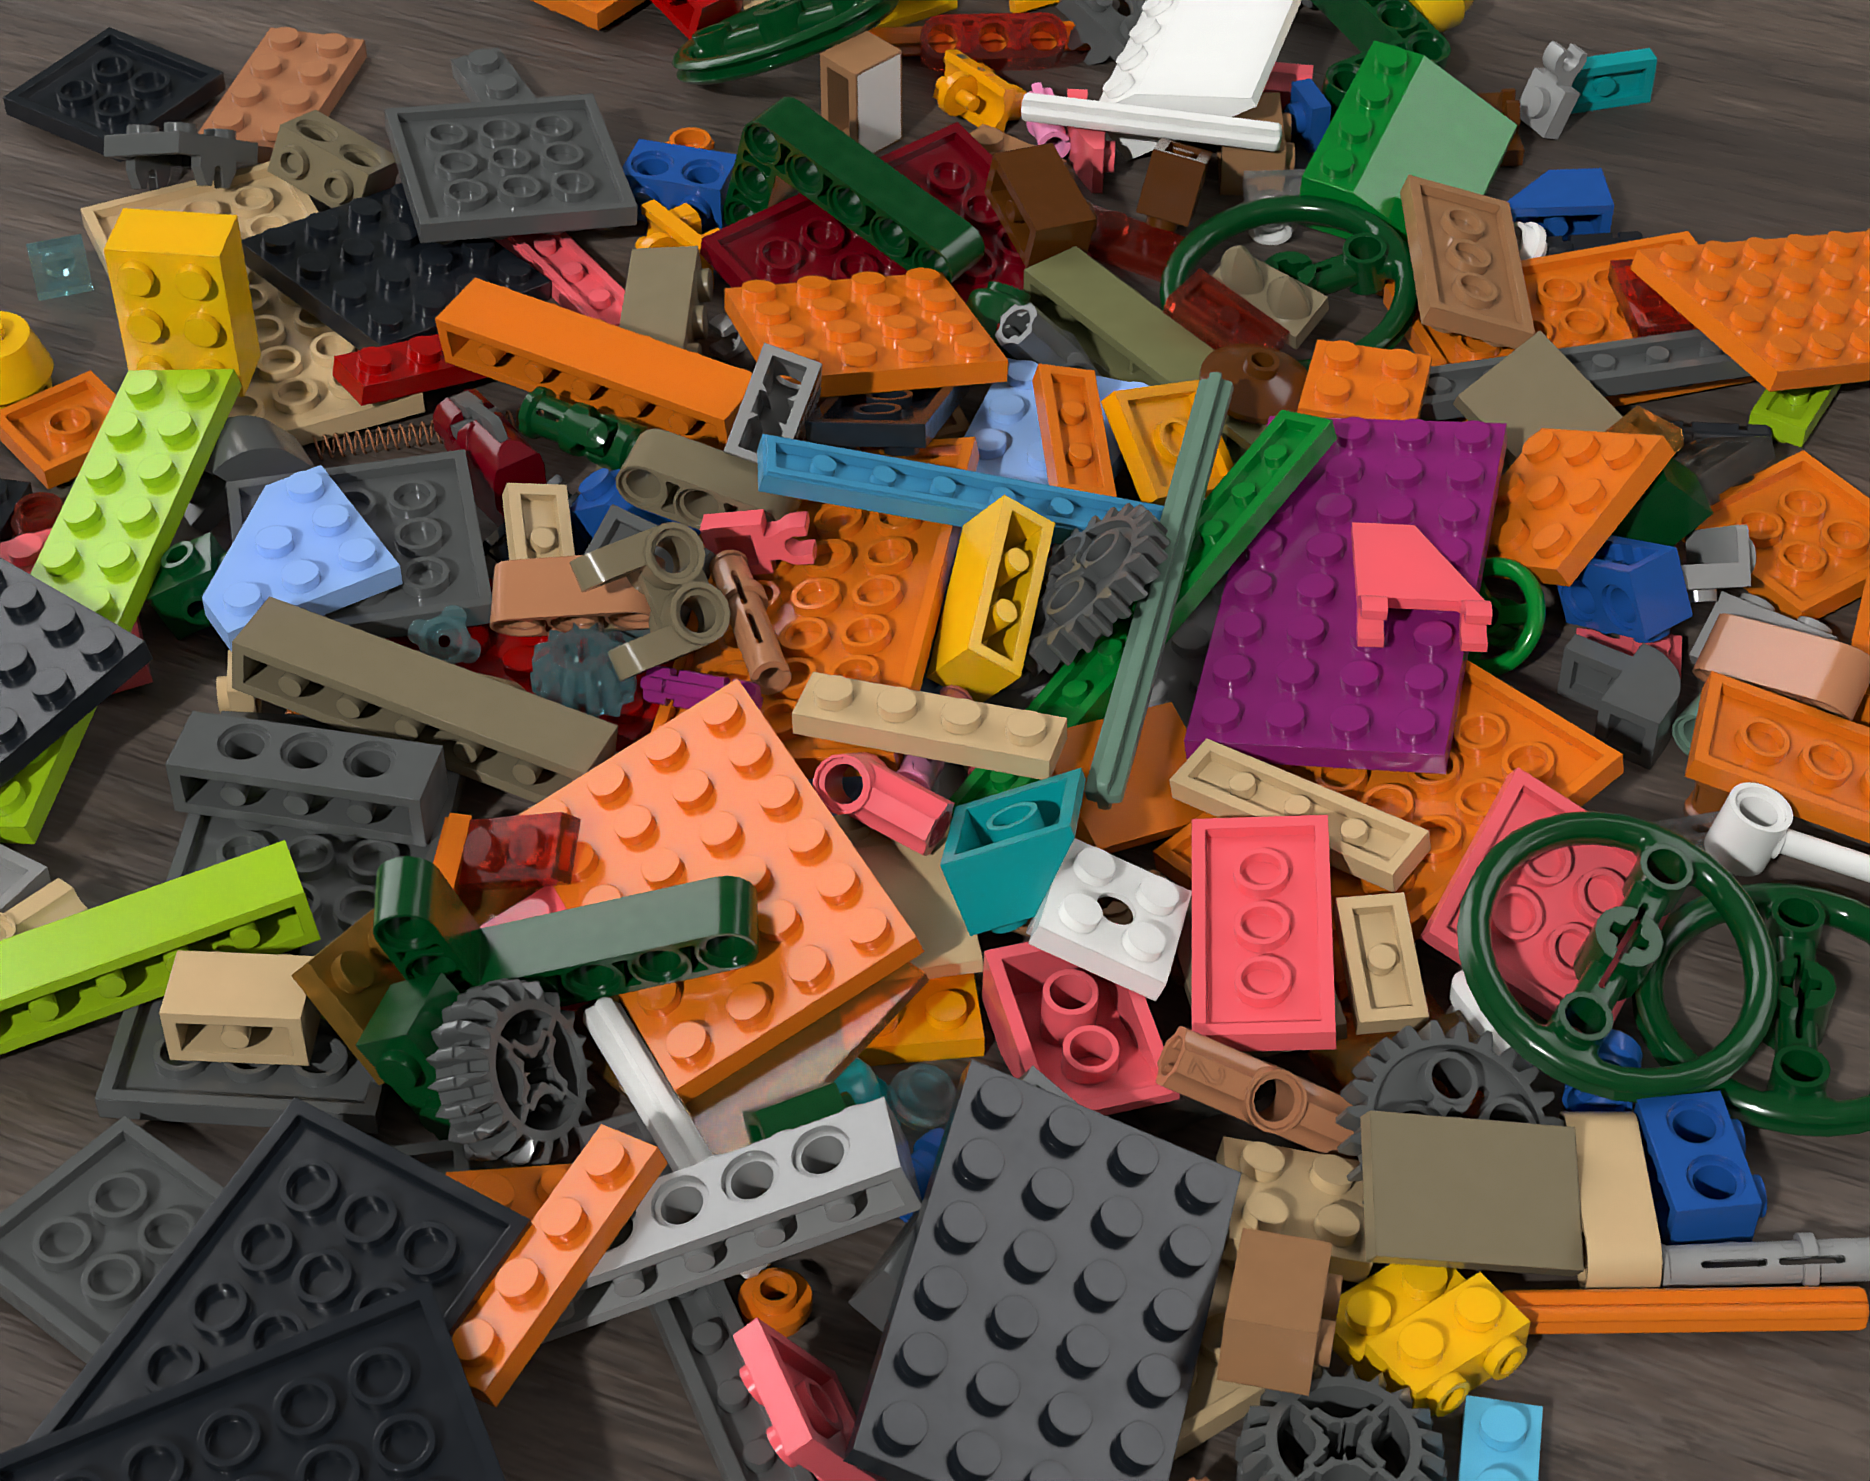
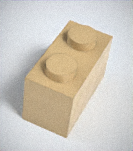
M177 950L159 1012L170 1060L309 1066L322 1014L291 975L314 956Z

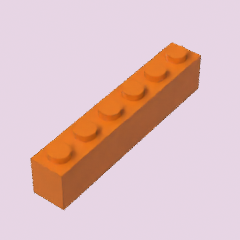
M474 278L435 318L445 362L528 392L534 391L539 386L551 389L558 399L570 404L586 403L594 406L600 414H612L642 425L648 430H666L724 451L753 374L749 370L731 366L705 357L697 352H691L667 344L650 336L635 333L606 323L601 319H595L560 307L554 303L545 302L478 278Z

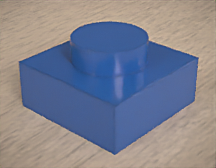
M1309 78L1292 82L1290 104L1285 106L1284 113H1291V135H1295L1308 153L1316 151L1330 125L1331 104L1313 80Z

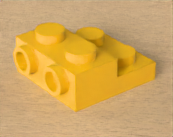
M1390 1264L1340 1295L1332 1349L1348 1366L1353 1365L1357 1375L1362 1380L1370 1382L1383 1372L1385 1382L1387 1383L1386 1391L1392 1393L1409 1387L1411 1398L1413 1399L1412 1409L1430 1408V1416L1436 1414L1438 1417H1443L1460 1406L1465 1400L1466 1395L1490 1378L1495 1380L1504 1379L1520 1366L1527 1354L1526 1342L1531 1321L1481 1272L1466 1280L1455 1268Z

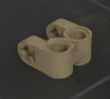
M678 522L662 523L598 548L570 562L581 592H587L627 577L631 585L645 595L651 609L648 623L650 628L649 634L607 652L620 682L647 672L648 669L655 666H662L689 655L713 643L723 636L729 626L731 613L728 601L719 589L709 584L703 570L706 555L703 542L698 534L686 524ZM656 546L665 549L672 557L674 564L673 573L666 572L657 563L655 557ZM681 605L689 607L697 616V632L689 630L683 624L680 616Z

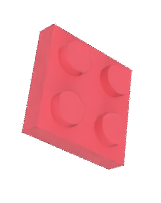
M755 1318L733 1335L745 1362V1365L739 1369L741 1379L753 1398L765 1407L773 1424L766 1429L768 1440L785 1464L791 1468L801 1465L812 1472L818 1481H886L884 1477L843 1461L857 1417L834 1370L759 1318Z

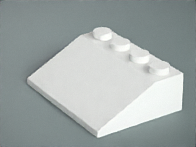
M1147 0L1142 6L1143 11L1137 24L1129 32L1130 38L1124 51L1116 59L1117 65L1110 79L1103 86L1104 92L1099 101L1233 117L1257 107L1302 0ZM1106 131L1112 141H1116V147L1126 161L1152 151L1161 139L1159 137Z

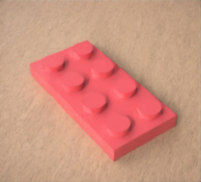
M1328 815L1192 819V1031L1241 1052L1336 1049Z

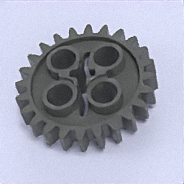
M1127 503L1120 511L1112 507L1102 521L1095 515L1091 518L1084 531L1080 532L1075 528L1070 537L1063 543L1053 546L1052 556L1047 560L1022 674L1029 671L1033 676H1037L1043 669L1050 674L1056 669L1061 660L1067 666L1070 665L1078 651L1082 648L1087 653L1091 652L1095 642L1101 637H1109L1113 633V623L1118 618L1125 619L1130 617L1132 613L1128 607L1133 601L1143 599L1148 595L1143 587L1160 576L1161 573L1155 567L1168 558V554L1164 549L1171 543V540L1166 536L1168 530L1142 504L1134 508L1130 503Z
M1431 1020L1418 1033L1408 1025L1400 1030L1392 1040L1385 1037L1370 1050L1371 1057H1364L1352 1069L1357 1079L1352 1080L1342 1089L1340 1096L1353 1106L1347 1107L1336 1117L1335 1123L1345 1129L1354 1131V1134L1349 1136L1337 1148L1339 1153L1358 1156L1360 1164L1347 1175L1348 1181H1363L1360 1117L1370 1110L1459 1117L1469 1108L1477 1090H1479L1484 1095V1101L1470 1119L1565 1126L1564 1120L1544 1116L1542 1108L1555 1098L1554 1093L1533 1092L1529 1085L1536 1078L1539 1070L1536 1067H1531L1518 1072L1513 1067L1517 1052L1512 1047L1506 1049L1500 1055L1492 1052L1493 1033L1487 1030L1472 1043L1469 1042L1465 1022L1459 1021L1444 1036L1438 1021ZM1432 1077L1440 1080L1447 1087L1450 1098L1440 1094L1434 1086Z

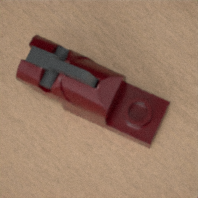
M476 389L464 390V392L450 397V399L447 397L437 405L433 414L435 432L443 440L447 452L465 449L475 504L497 527L501 526L505 522L502 494L507 483L546 484L545 464L541 455L518 433L500 412L499 408L494 406Z

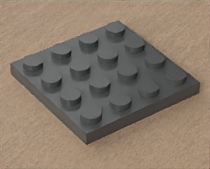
M593 93L385 109V129L420 243L450 244L457 240L477 238L501 240L513 235L537 233L558 235L565 231L584 229L608 231L620 226L637 225L638 206Z
M465 449L324 468L399 563L403 582L402 585L323 615L324 617L381 638L405 637L412 634L453 628H467L490 623L492 594ZM294 473L226 482L232 543L264 487L290 477Z

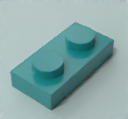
M1650 48L1588 56L1584 67L1577 74L1571 85L1580 93L1571 114L1649 103L1651 101L1658 58Z

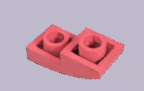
M1067 89V97L1088 100V90ZM1066 126V133L1071 144L1068 156L1076 175L1092 193H1102L1104 172L1114 173L1116 141H1106V131Z

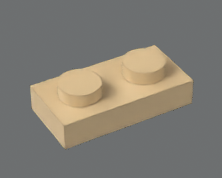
M507 483L502 494L509 560L575 555L567 485Z
M1404 892L1336 898L1332 911L1356 1035L1395 1032L1402 1030L1408 1025L1414 1030L1422 1029L1428 1022L1429 1013Z

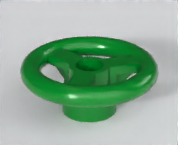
M1501 557L1486 558L1479 594L1485 601H1491L1492 622L1491 625H1487L1488 647L1492 645L1508 651L1498 657L1486 660L1479 659L1483 652H1468L1467 658L1468 661L1495 677L1515 669L1531 654L1541 637L1546 616L1544 593L1534 574L1521 563ZM1504 576L1513 580L1521 588L1526 604H1519L1510 599H1499L1492 596L1483 578Z

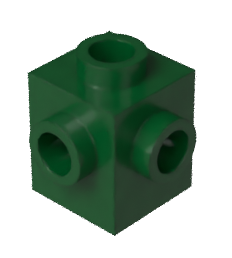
M211 532L191 541H181L171 546L161 558L160 569L146 597L147 602L178 640L212 626L205 615L202 596L228 551H224Z

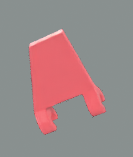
M1352 522L1351 540L1357 601L1356 640L1358 647H1384V620H1387L1388 608L1457 611L1459 612L1460 650L1487 652V625H1491L1492 622L1491 601H1485L1415 525Z

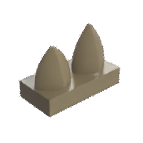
M1237 245L1225 251L1220 267L1203 286L1204 300L1296 350L1329 310L1327 296L1254 258L1243 245Z

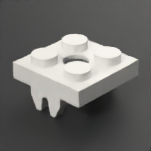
M1075 838L1035 917L1032 918L1027 927L1026 934L1031 935L1028 944L1156 1001L1167 985L1192 891ZM1102 897H1114L1121 900L1130 908L1133 914V922L1120 925L1109 921L1103 916L1102 908L1097 900Z

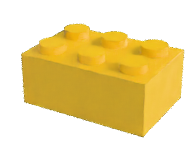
M123 208L104 247V254L128 371L234 369L242 384L237 397H244L261 357L237 215Z

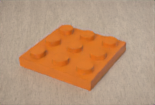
M1541 428L1539 432L1527 439L1522 447V453L1505 474L1501 475L1486 558L1501 557L1515 560L1527 567L1539 583L1570 587L1675 455V451L1663 435ZM1489 576L1493 578L1509 579L1504 576Z
M1804 450L1707 497L1713 514L1695 530L1731 525L1748 526L1749 538L1754 543L1756 550V564L1751 573V587L1743 588L1750 594L1769 602L1775 608L1774 612L1796 621L1799 616L1818 620L1862 597L1867 573L1870 570V498Z

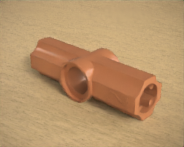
M1179 1026L1176 1033L1166 1041L1157 1062L1158 1075L1156 1083L1238 1118L1264 1132L1273 1133L1320 1154H1332L1353 1160L1356 1157L1338 1152L1337 1147L1354 1134V1131L1345 1129L1335 1123L1336 1117L1347 1107L1353 1106L1343 1099L1339 1093L1183 1026ZM1268 1080H1273L1276 1088L1275 1098L1268 1108L1257 1112L1254 1105L1255 1093L1260 1085Z

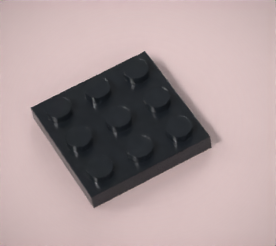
M108 27L5 95L3 101L7 115L104 155V135L127 134V125L133 124L158 126L159 132H164L165 122L182 121L225 91L226 86L223 72ZM112 158V159H114V160H116V161H119V162H123V161H124V160H122V159Z

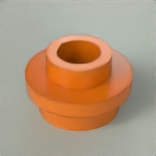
M785 1268L764 1269L757 1276L745 1280L738 1294L739 1312L746 1324H749L755 1318H759L788 1338L797 1333L810 1316L813 1307L812 1290L806 1279L797 1272ZM770 1298H782L780 1300H769Z

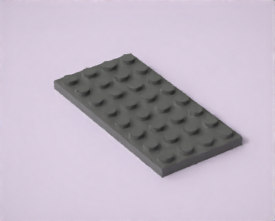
M221 711L220 714L346 732L304 715ZM447 770L449 795L427 847L188 813L166 882L285 840L321 940L282 954L315 956L374 908L376 873L381 864L389 859L402 856L420 857L433 863L445 817H448L449 812L458 813L466 776ZM162 996L123 1011L95 1096L99 1117L121 1119L123 1116H126L128 1119L256 1127H272L292 1100L297 1097L364 1133L378 1134L390 1085L384 1082L379 1086L323 1015H321L309 1066L170 1060L159 1015L164 998Z

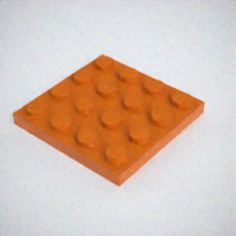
M913 268L908 270L906 275L884 276L876 272H859L854 274L852 279L829 280L821 276H805L798 279L797 283L774 284L766 280H751L743 283L742 287L724 288V310L756 363L764 343L822 363L820 397L1007 382L1008 359L943 273L934 269ZM780 375L789 382L801 385V382L792 377Z

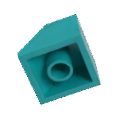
M1082 768L955 807L940 866L970 936L989 930L997 934L1007 933L1024 925L1029 918L1035 917L1075 839L1086 782Z

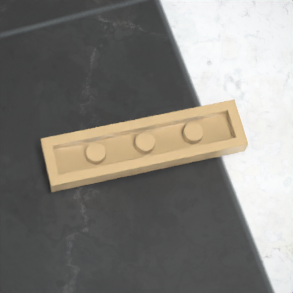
M812 672L792 712L793 734L1040 780L1052 776L1067 740V718L818 672Z
M1207 738L1169 779L1172 798L1218 818L1328 815L1330 866L1393 893L1397 891L1431 850L1429 830Z

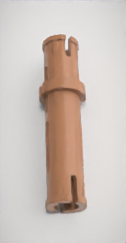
M733 549L722 551L711 560L709 564L710 575L717 589L723 593L728 601L731 613L729 625L732 627L738 648L750 674V680L760 686L761 694H776L789 685L792 675L766 612L768 597L763 586L753 579L746 555ZM747 614H748L750 623L752 624V627H750L749 621H748L747 616H746Z

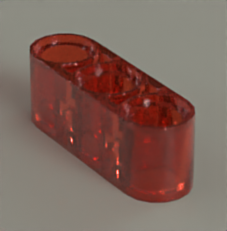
M1045 12L942 14L933 16L922 27L919 53L921 60L927 67L933 71L945 72V53L934 51L928 42L930 38L937 34H947L956 43L954 49L961 51L977 63L985 64L993 71L1044 70L1052 68L1062 58L1067 40V30L1060 18ZM1037 32H1047L1054 37L1057 45L1051 50L1040 51L1033 47L1030 37ZM987 33H997L1006 41V46L1001 51L989 52L980 45L979 39Z

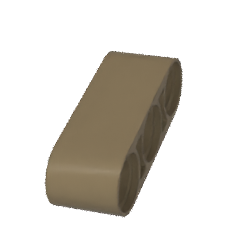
M649 429L639 435L616 476V488L628 503L700 530L704 514L764 509L767 522L780 520L789 513L797 512L802 502V499L759 492L758 464L661 429Z

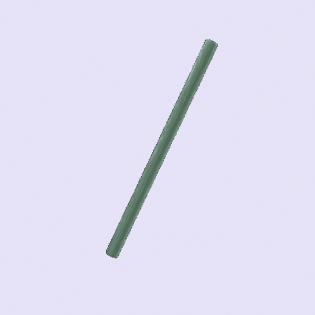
M1211 372L1208 379H1201L1198 384L1160 523L1168 530L1166 536L1171 540V543L1164 549L1168 554V558L1155 567L1161 573L1160 576L1143 587L1148 595L1137 601L1084 790L1086 799L1097 802L1099 809H1111L1112 804L1122 802L1234 390L1233 383L1222 379V373Z

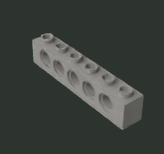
M885 1097L865 1104L850 1106L840 1113L795 1129L780 1131L770 1138L725 1154L710 1156L700 1163L658 1177L541 1344L920 1210L922 1199L907 1138Z

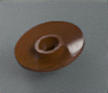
M1239 343L1221 347L1210 353L1201 365L1199 381L1201 379H1208L1211 372L1222 373V379L1231 381L1234 387L1227 415L1244 422L1267 425L1269 416H1277L1281 410L1298 412V405L1308 371L1297 360L1282 351L1264 345Z

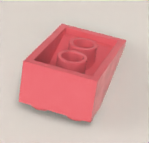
M1029 941L984 951L982 1000L1000 1054L1013 1077L1019 1079L1034 1066L1079 1105L1105 1116L1180 1099L1179 1093L1156 1083L1158 1075L1157 1062L1164 1046L1145 996L1028 944Z

